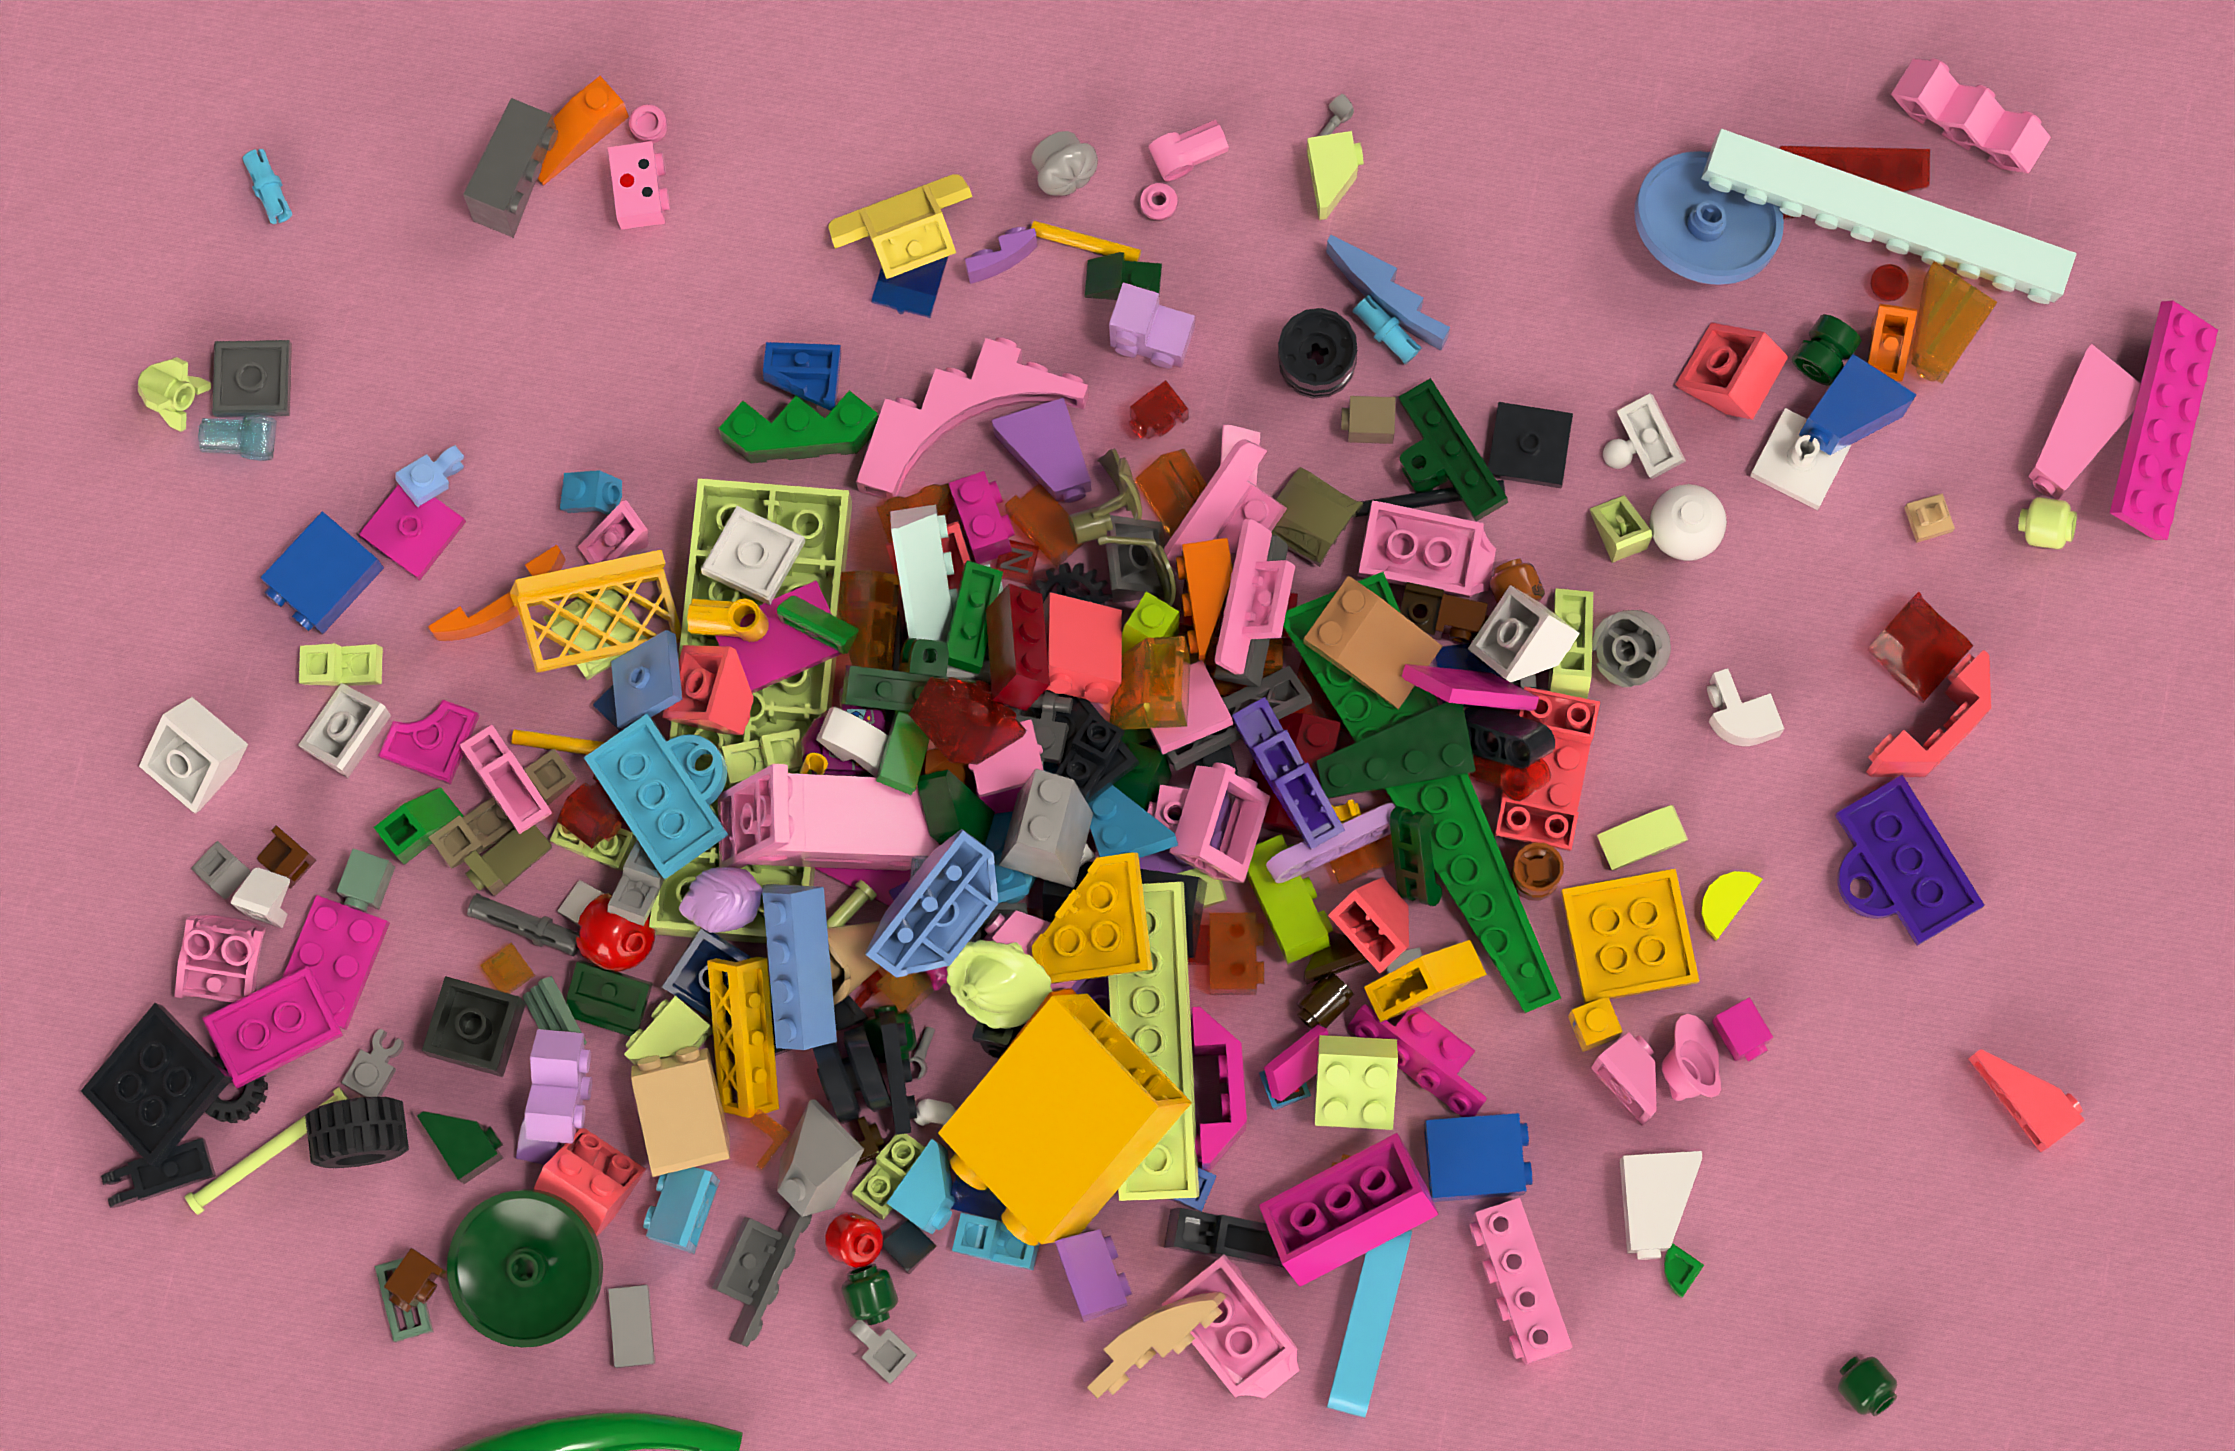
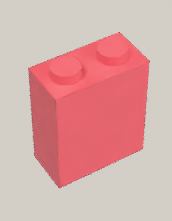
M1050 592L1043 603L1050 686L1046 690L1056 694H1065L1086 699L1090 702L1108 705L1121 684L1122 610Z

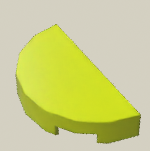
M1734 871L1720 876L1709 885L1701 901V916L1706 931L1715 941H1717L1763 878L1750 872Z

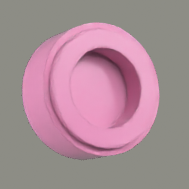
M643 105L632 112L629 119V127L637 141L641 143L652 141L654 144L665 136L667 121L664 113L658 107Z

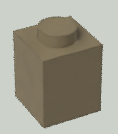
M1350 396L1349 408H1342L1341 430H1348V442L1393 444L1396 397Z

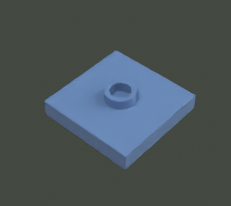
M665 630L611 661L617 727L625 729L645 714L652 717L683 700L676 634Z

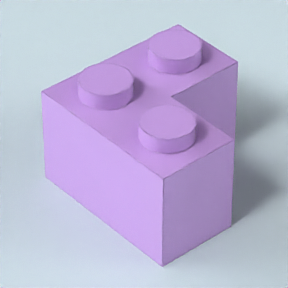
M1123 283L1109 322L1110 346L1115 347V351L1123 356L1134 358L1138 354L1151 358V362L1159 367L1172 368L1174 365L1182 368L1195 328V315L1159 305V293Z
M537 1029L530 1055L532 1085L525 1109L526 1139L573 1144L576 1129L583 1128L585 1105L582 1104L583 1100H590L592 1091V1077H586V1073L589 1072L591 1051L584 1048V1033Z

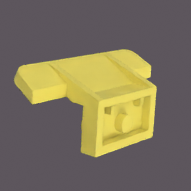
M953 174L835 218L828 226L834 247L836 249L869 236L886 279L955 254L956 250L941 209L971 198L970 188L962 176Z

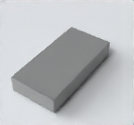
M641 1285L608 1289L614 1367L625 1368L655 1364L649 1286Z

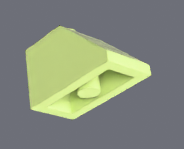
M1352 131L1307 139V156L1319 220L1328 218L1357 179L1358 165L1364 164L1361 143H1354Z

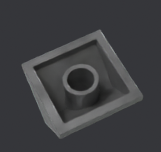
M1110 515L1113 530L1107 531V536L1154 539L1157 545H1161L1164 549L1165 540L1162 522L1142 519L1135 520L1134 518ZM1106 543L1113 603L1141 600L1146 591L1157 598L1164 597L1152 554L1147 546Z

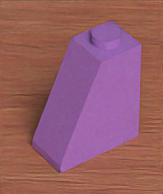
M1064 398L992 420L993 432L998 441L1055 502L1064 500L1065 503L1075 502L1086 497V492L1092 491L1091 480Z

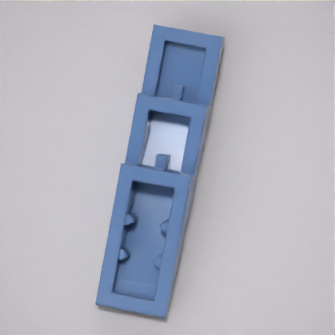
M1330 235L1327 240L1326 253L1349 282L1365 297L1370 295L1391 318L1396 317L1400 321L1399 325L1441 351L1448 339L1450 327L1420 312L1424 297L1394 283L1397 268Z

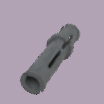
M478 893L473 896L469 904L468 917L482 920L504 930L533 940V944L539 947L547 945L568 953L573 957L579 951L576 936L580 938V933L553 923L552 918L533 916L481 896Z

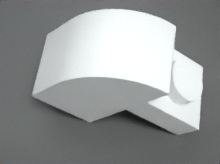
M1728 668L1715 672L1709 681L1711 685L1707 686V692L1713 707H1719L1721 711L1713 713L1709 723L1719 737L1738 746H1753L1780 737L1784 726L1771 693L1742 703Z

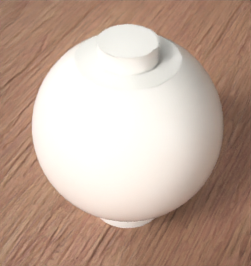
M1686 484L1669 489L1658 498L1651 511L1650 529L1652 537L1664 553L1675 559L1690 561L1709 555L1719 546L1726 531L1727 521L1722 503L1711 491L1698 485Z

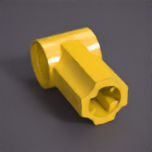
M746 598L735 602L692 599L688 608V631L691 634L740 637L744 641L755 642L762 639L769 628V622L765 613L753 600ZM752 613L756 615L754 622L750 626L740 627L741 619L745 615Z

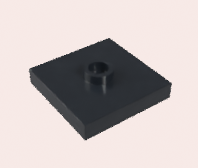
M1498 402L1488 465L1494 478L1562 488L1573 413Z

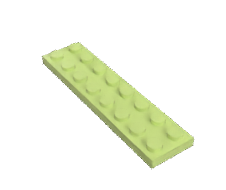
M1184 882L1142 884L1153 970L1108 976L1110 1018L1192 1103L1119 1188V1201L1199 1197L1198 1160L1195 1150L1196 1119Z

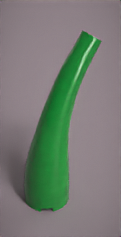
M596 1413L550 1419L511 1428L477 1439L451 1451H631L639 1449L739 1451L743 1432L675 1416L649 1413Z

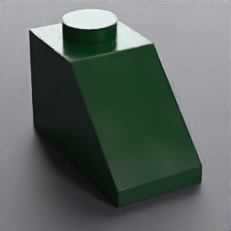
M1130 742L1128 748L1138 759L1139 765L1113 784V786L1148 812L1149 803H1157L1160 785H1168L1172 777L1166 754L1162 755L1161 751Z
M948 769L920 775L917 786L930 836L941 845L959 830L963 829L985 845L995 812Z
M424 1111L417 1115L449 1167L463 1184H466L503 1159L498 1148L503 1146V1143L491 1126L484 1129L477 1121Z

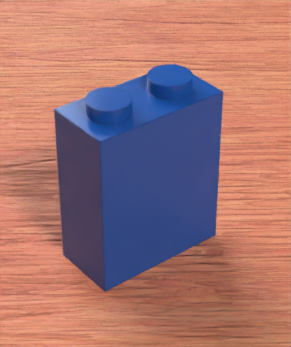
M322 511L260 578L268 586L264 593L280 607L285 603L296 611L292 617L307 631L315 627L321 634H324L378 576L384 567L372 553Z
M1519 1113L1425 1121L1424 1135L1429 1191L1433 1202L1521 1196L1527 1191L1526 1185H1532L1531 1162H1524L1522 1147L1529 1146L1527 1123H1520Z

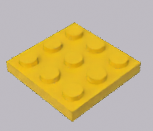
M1676 869L1562 889L1561 895L1584 1004L1608 996L1609 1000L1699 983Z

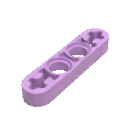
M1388 803L1343 823L1344 832L1311 850L1305 841L1287 848L1273 856L1267 862L1266 867L1276 883H1283L1391 834L1390 814L1396 806L1393 803Z

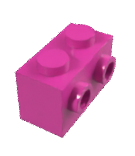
M981 471L948 483L976 563L982 564L1013 553L1009 537L1015 536L1008 514L1000 516L996 504L1003 502L996 481L988 482L985 471Z

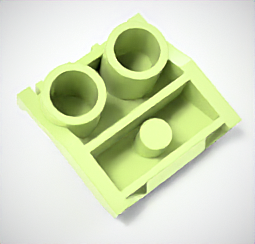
M614 589L604 591L599 600L618 612L625 602ZM593 593L589 595L595 598L598 593ZM578 597L563 608L583 619L591 605ZM627 606L623 615L640 624ZM595 607L586 622L606 633L614 618ZM554 613L543 617L547 624ZM558 615L551 629L569 641L578 626ZM618 621L609 636L621 643H628L633 641L638 632ZM581 629L573 644L585 651L595 650L601 640ZM641 635L639 640L647 639V637ZM605 642L602 648L609 647L611 645ZM621 655L580 663L577 666L588 681L611 667V661Z

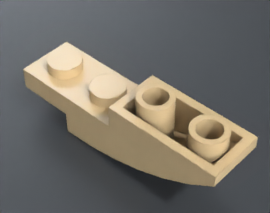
M1222 1292L1200 1294L1175 1301L1144 1316L1124 1330L1103 1349L1114 1362L1087 1388L1097 1399L1106 1390L1114 1395L1129 1380L1125 1372L1133 1364L1141 1369L1157 1352L1162 1358L1172 1349L1177 1354H1180L1195 1339L1190 1332L1199 1323L1206 1329L1222 1313L1217 1306L1226 1296Z

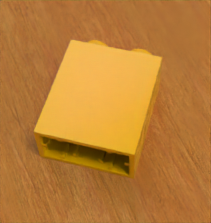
M1087 993L1052 996L938 1134L956 1152L950 1159L951 1167L964 1182L978 1190L989 1188L1007 1207L1001 1215L1006 1228L1022 1242L1036 1246L1039 1243L1041 1245L1053 1243L1063 1238L1081 1234L1192 1102Z

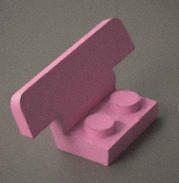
M1242 439L1234 445L1163 550L1171 567L1177 570L1176 557L1182 556V544L1228 538L1231 563L1234 564L1244 519H1253L1272 532L1287 508L1255 484L1248 481L1267 450L1246 439Z

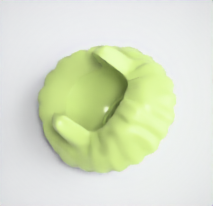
M985 940L968 942L952 964L947 966V983L951 986L950 991L956 997L957 1003L964 1007L966 1012L978 1022L987 1024L988 1027L993 1029H1009L1021 1026L1031 1018L1047 995L1052 992L1050 976L1033 957L1024 953L1022 946L1017 942L1010 944Z

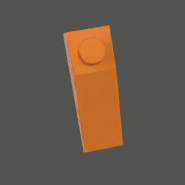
M601 75L572 97L553 118L556 130H558V136L553 148L547 151L538 177L539 182L543 186L629 118L624 102Z

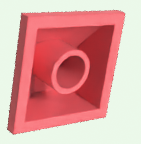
M683 645L679 658L683 700L665 709L662 718L719 734L743 735L745 727L750 720V710L754 697L736 649L730 646Z

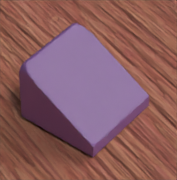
M523 1118L516 1159L545 1165L559 1151L560 1142L526 1139L525 1118Z

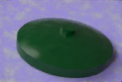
M517 1189L500 1193L483 1201L462 1220L449 1247L447 1278L457 1308L475 1330L503 1345L521 1348L537 1347L552 1343L566 1336L577 1328L589 1315L601 1290L603 1258L599 1241L593 1228L583 1214L573 1205L549 1192L535 1189Z

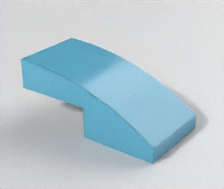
M961 1213L952 1251L1033 1271L1040 1243L1032 1246L1022 1242L1006 1228L1004 1223L998 1220Z

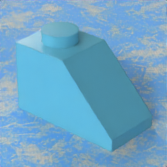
M931 1139L889 1198L887 1204L918 1227L933 1235L936 1229L941 1230L952 1216L950 1209L954 1205L955 1199L947 1148Z

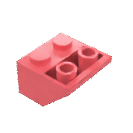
M583 1127L575 1134L573 1144L566 1143L543 1166L533 1189L549 1192L569 1202L583 1214L596 1236H598L614 1219L643 1176L646 1168Z

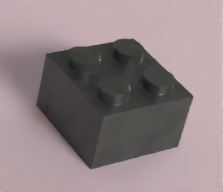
M445 976L422 1051L432 1058L503 1077L526 1003L519 996Z

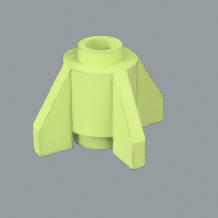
M178 357L150 365L140 374L138 379V392L146 407L159 412L170 427L180 432L186 430L187 413L184 410L192 404L195 394L199 395L211 389V382L200 377L188 376V362Z

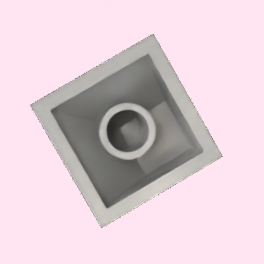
M815 1099L809 1101L780 1158L778 1193L802 1217L835 1207L864 1151V1148Z

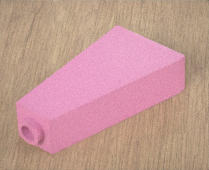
M2093 344L2087 348L2077 364L2028 476L2033 480L2034 487L2040 493L2047 497L2052 495L2056 500L2060 499L2134 413L2141 386L2139 381Z

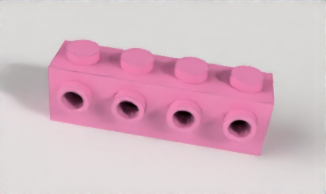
M1517 1198L1475 1212L1473 1215L1475 1223L1469 1224L1475 1245L1477 1247L1483 1245L1488 1260L1482 1261L1483 1268L1489 1284L1495 1282L1497 1284L1501 1297L1495 1299L1502 1321L1509 1320L1514 1335L1508 1336L1515 1358L1522 1357L1524 1364L1528 1365L1572 1349V1344L1521 1199Z

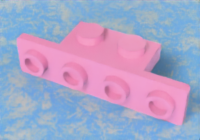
M1244 519L1219 641L1216 647L1215 663L1235 675L1244 673L1251 639L1281 638L1295 571V565L1287 560L1267 561L1272 532L1253 519Z

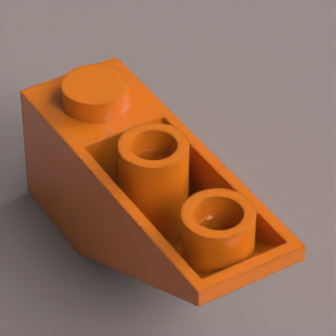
M1228 538L1182 544V556L1176 557L1179 580L1186 579L1188 593L1181 594L1184 616H1192L1194 630L1187 631L1190 654L1198 653V660H1202L1203 663H1205L1230 588L1233 569Z

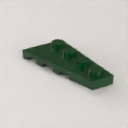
M1448 702L1316 761L1319 783L1328 799L1464 775L1476 771L1463 704Z

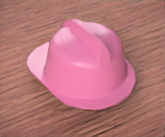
M1691 1014L1680 1016L1676 1021L1674 1047L1662 1062L1664 1077L1669 1083L1671 1096L1676 1101L1694 1098L1699 1095L1712 1098L1718 1096L1721 1091L1717 1043L1707 1025L1697 1016Z

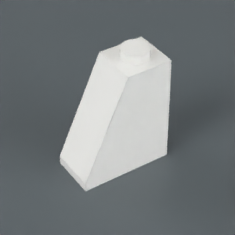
M1702 1151L1626 1155L1620 1159L1627 1254L1637 1253L1638 1260L1661 1258V1251H1667L1671 1247L1702 1161Z

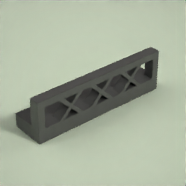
M1290 665L1263 678L1260 687L1247 686L1222 699L1230 715L1266 697L1278 720L1312 703L1311 696ZM1233 723V725L1166 753L1168 764H1172L1177 771L1241 739V736Z

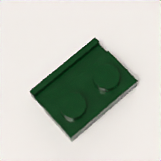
M579 960L575 966L566 1004L574 1019L631 1037L640 1027L653 983L617 971L606 970Z

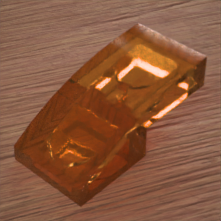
M1391 834L1330 861L1329 863L1338 884H1344L1394 863Z

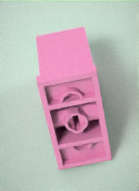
M772 764L722 792L718 797V819L729 834L719 841L720 868L772 865L907 871L924 863L940 844L930 836L918 786L912 795H909L875 781L876 778L792 774L788 773V765Z

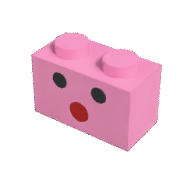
M652 141L608 147L616 217L621 230L665 224L664 211L670 210V201L667 188L661 189L659 176L666 175L663 153L656 154Z

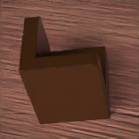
M275 825L271 831L276 837L258 855L257 860L270 872L289 878L290 884L288 887L291 889L317 860Z

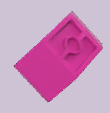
M1199 1006L1192 1007L1191 1038L1192 1046H1194V1057L1218 1055L1219 1083H1227L1228 1093L1221 1094L1222 1122L1224 1123L1200 1124L1199 1134H1196L1195 1138L1197 1160L1201 1162L1202 1170L1210 1172L1246 1131L1247 1115L1242 1043Z

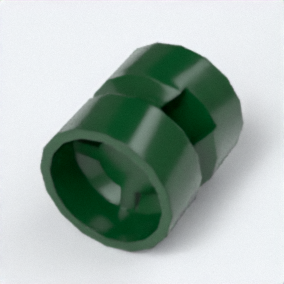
M1823 314L1809 332L1811 340H1803L1791 360L1795 367L1805 376L1819 384L1830 386L1844 367L1842 360H1849L1862 340L1858 333L1847 323L1834 316Z

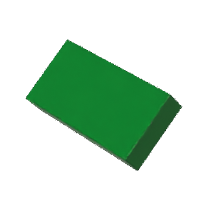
M898 711L893 717L875 781L912 795L917 787L934 725Z

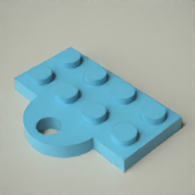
M645 714L584 757L664 879H667L729 835L710 807V804L719 797L724 789L727 780V765L721 752L708 739L689 734L677 736L666 741L652 718ZM701 755H712L713 760L709 768L703 771L695 770V762Z

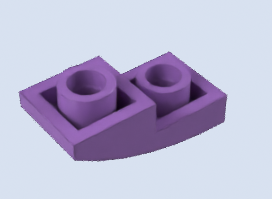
M1015 227L1009 229L1004 233L1005 235L998 236L1000 251L993 252L992 249H983L974 252L971 255L972 257L965 258L970 284L996 276L1026 258L1037 247L1035 228L1026 230L1025 227Z

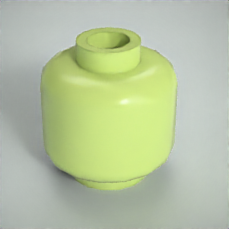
M2037 497L2032 500L2029 509H2021L2018 530L2025 532L2026 542L2031 546L2061 549L2067 541H2073L2077 512L2071 511V507L2066 501Z

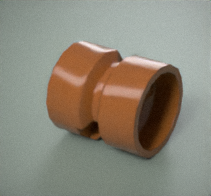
M1537 842L1526 845L1518 852L1510 870V876L1517 893L1521 897L1533 901L1548 898L1555 892L1564 873V862L1560 853L1553 846Z

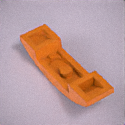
M556 544L525 564L531 576L560 571L566 559ZM508 592L469 618L461 606H459L428 627L438 641L461 640L494 630L519 616L517 606L513 605L510 592Z

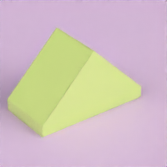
M1625 495L1590 508L1592 518L1612 563L1648 548L1652 538L1651 529Z

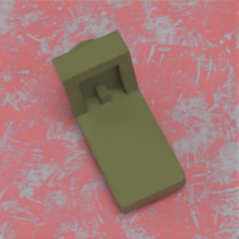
M536 825L521 834L514 829L483 856H480L474 850L463 859L470 867V870L465 875L479 891L487 887L496 896L550 851L552 844Z

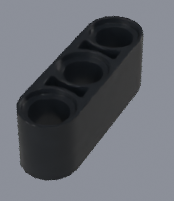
M1473 705L1464 710L1472 754L1524 769L1549 755L1555 749V738L1552 731L1540 722L1487 706Z

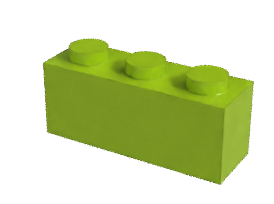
M1281 834L1255 845L1246 876L1288 965L1330 947L1328 933L1332 932L1333 928L1325 910L1318 912L1314 905L1313 899L1317 898V894L1309 877L1302 879L1301 875L1286 882L1276 883L1268 871L1266 864L1273 856L1294 846V844L1287 846Z

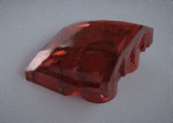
M1918 591L1875 639L1867 651L1888 670L1895 680L1924 703L1974 645L1966 636L1939 615L1923 599L1922 594Z

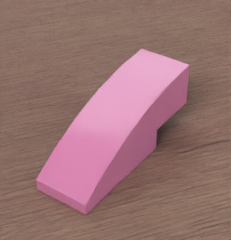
M493 725L488 726L460 744L463 754L519 834L552 814V811Z

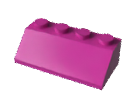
M1398 1133L1259 1204L1280 1260L1299 1287L1439 1215L1428 1188Z

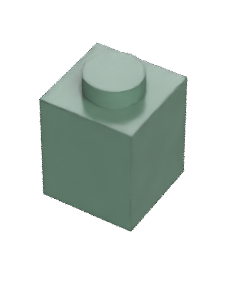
M353 848L337 892L346 899L344 904L363 912L367 911L368 906L379 910L395 866L389 860Z

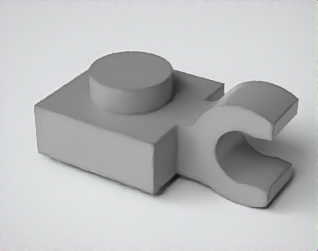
M858 1320L849 1329L869 1348L862 1358L890 1385L917 1356L889 1328L879 1336L863 1320Z

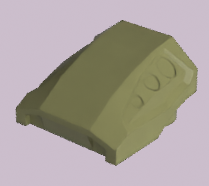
M1300 467L1276 499L1287 510L1272 530V535H1277L1286 542L1289 551L1306 558L1320 567L1330 547L1336 544L1338 536L1342 531L1346 530L1350 519L1355 517L1356 512L1359 513L1363 503L1339 492L1308 470Z

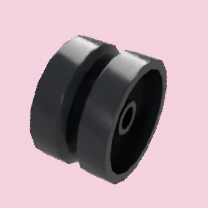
M863 1025L844 1032L843 1041L848 1057L842 1058L836 1042L813 1048L819 1067L816 1070L828 1103H832L840 1124L859 1118L861 1110L855 1093L860 1091L868 1109L872 1112L892 1106L876 1057L872 1054Z

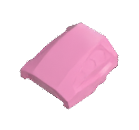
M195 915L188 917L178 959L174 997H199L234 1003L254 993L256 990L262 938L266 928L249 920L218 915Z

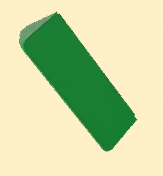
M797 596L789 597L777 608V614L781 622L843 654L848 653L859 633V629Z

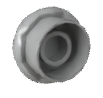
M1062 131L1048 136L1039 143L1032 154V164L1039 172L1037 177L1038 185L1045 193L1053 196H1067L1074 193L1076 189L1084 187L1096 172L1098 158L1094 147L1088 143H1080L1074 133Z

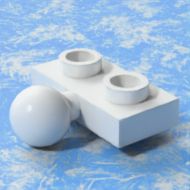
M1649 393L1617 411L1630 439L1627 441L1614 439L1606 444L1603 450V458L1608 466L1614 469H1622L1630 464L1633 454L1638 453L1648 476L1654 479L1686 462L1652 394Z

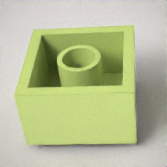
M1319 1035L1315 1126L1393 1130L1398 1064L1397 1039Z

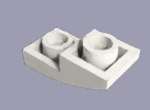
M832 707L829 708L816 740L840 760L854 759L874 777H877L888 735L866 721L839 708Z

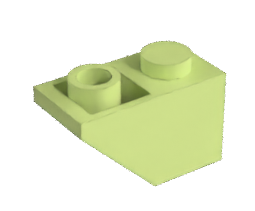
M677 996L670 1002L665 999L652 1013L651 1017L654 1020L646 1030L638 1029L627 1041L626 1047L628 1050L624 1055L634 1065L640 1059L648 1056L657 1055L660 1056V1059L676 1056L675 1053L683 1048L695 1046L699 1049L713 1033V1028Z

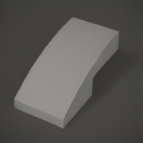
M636 840L624 864L623 876L608 903L607 912L617 914L628 921L644 926L664 878L660 875L638 840Z

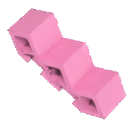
M1913 58L1891 93L1911 118L1924 124L1926 119L1938 124L1944 129L1942 133L1944 137L1967 150H1970L1972 145L1990 154L1987 161L2000 169L2023 173L2030 172L2051 138L2041 126L2042 122L2036 115L2027 111L2022 113L2005 111L1996 101L1994 92L1985 86L1959 85L1949 73V67L1940 60L1930 59L1928 61Z

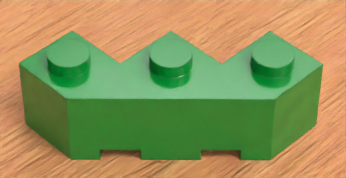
M849 390L826 418L822 417L798 396L791 400L772 423L746 402L742 401L718 429L722 440L752 464L763 463L773 459L788 458V460L817 458L820 455L837 453L841 455L857 454L872 437L879 415Z

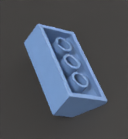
M779 884L763 885V904L776 1048L807 1050L837 1042L824 887Z

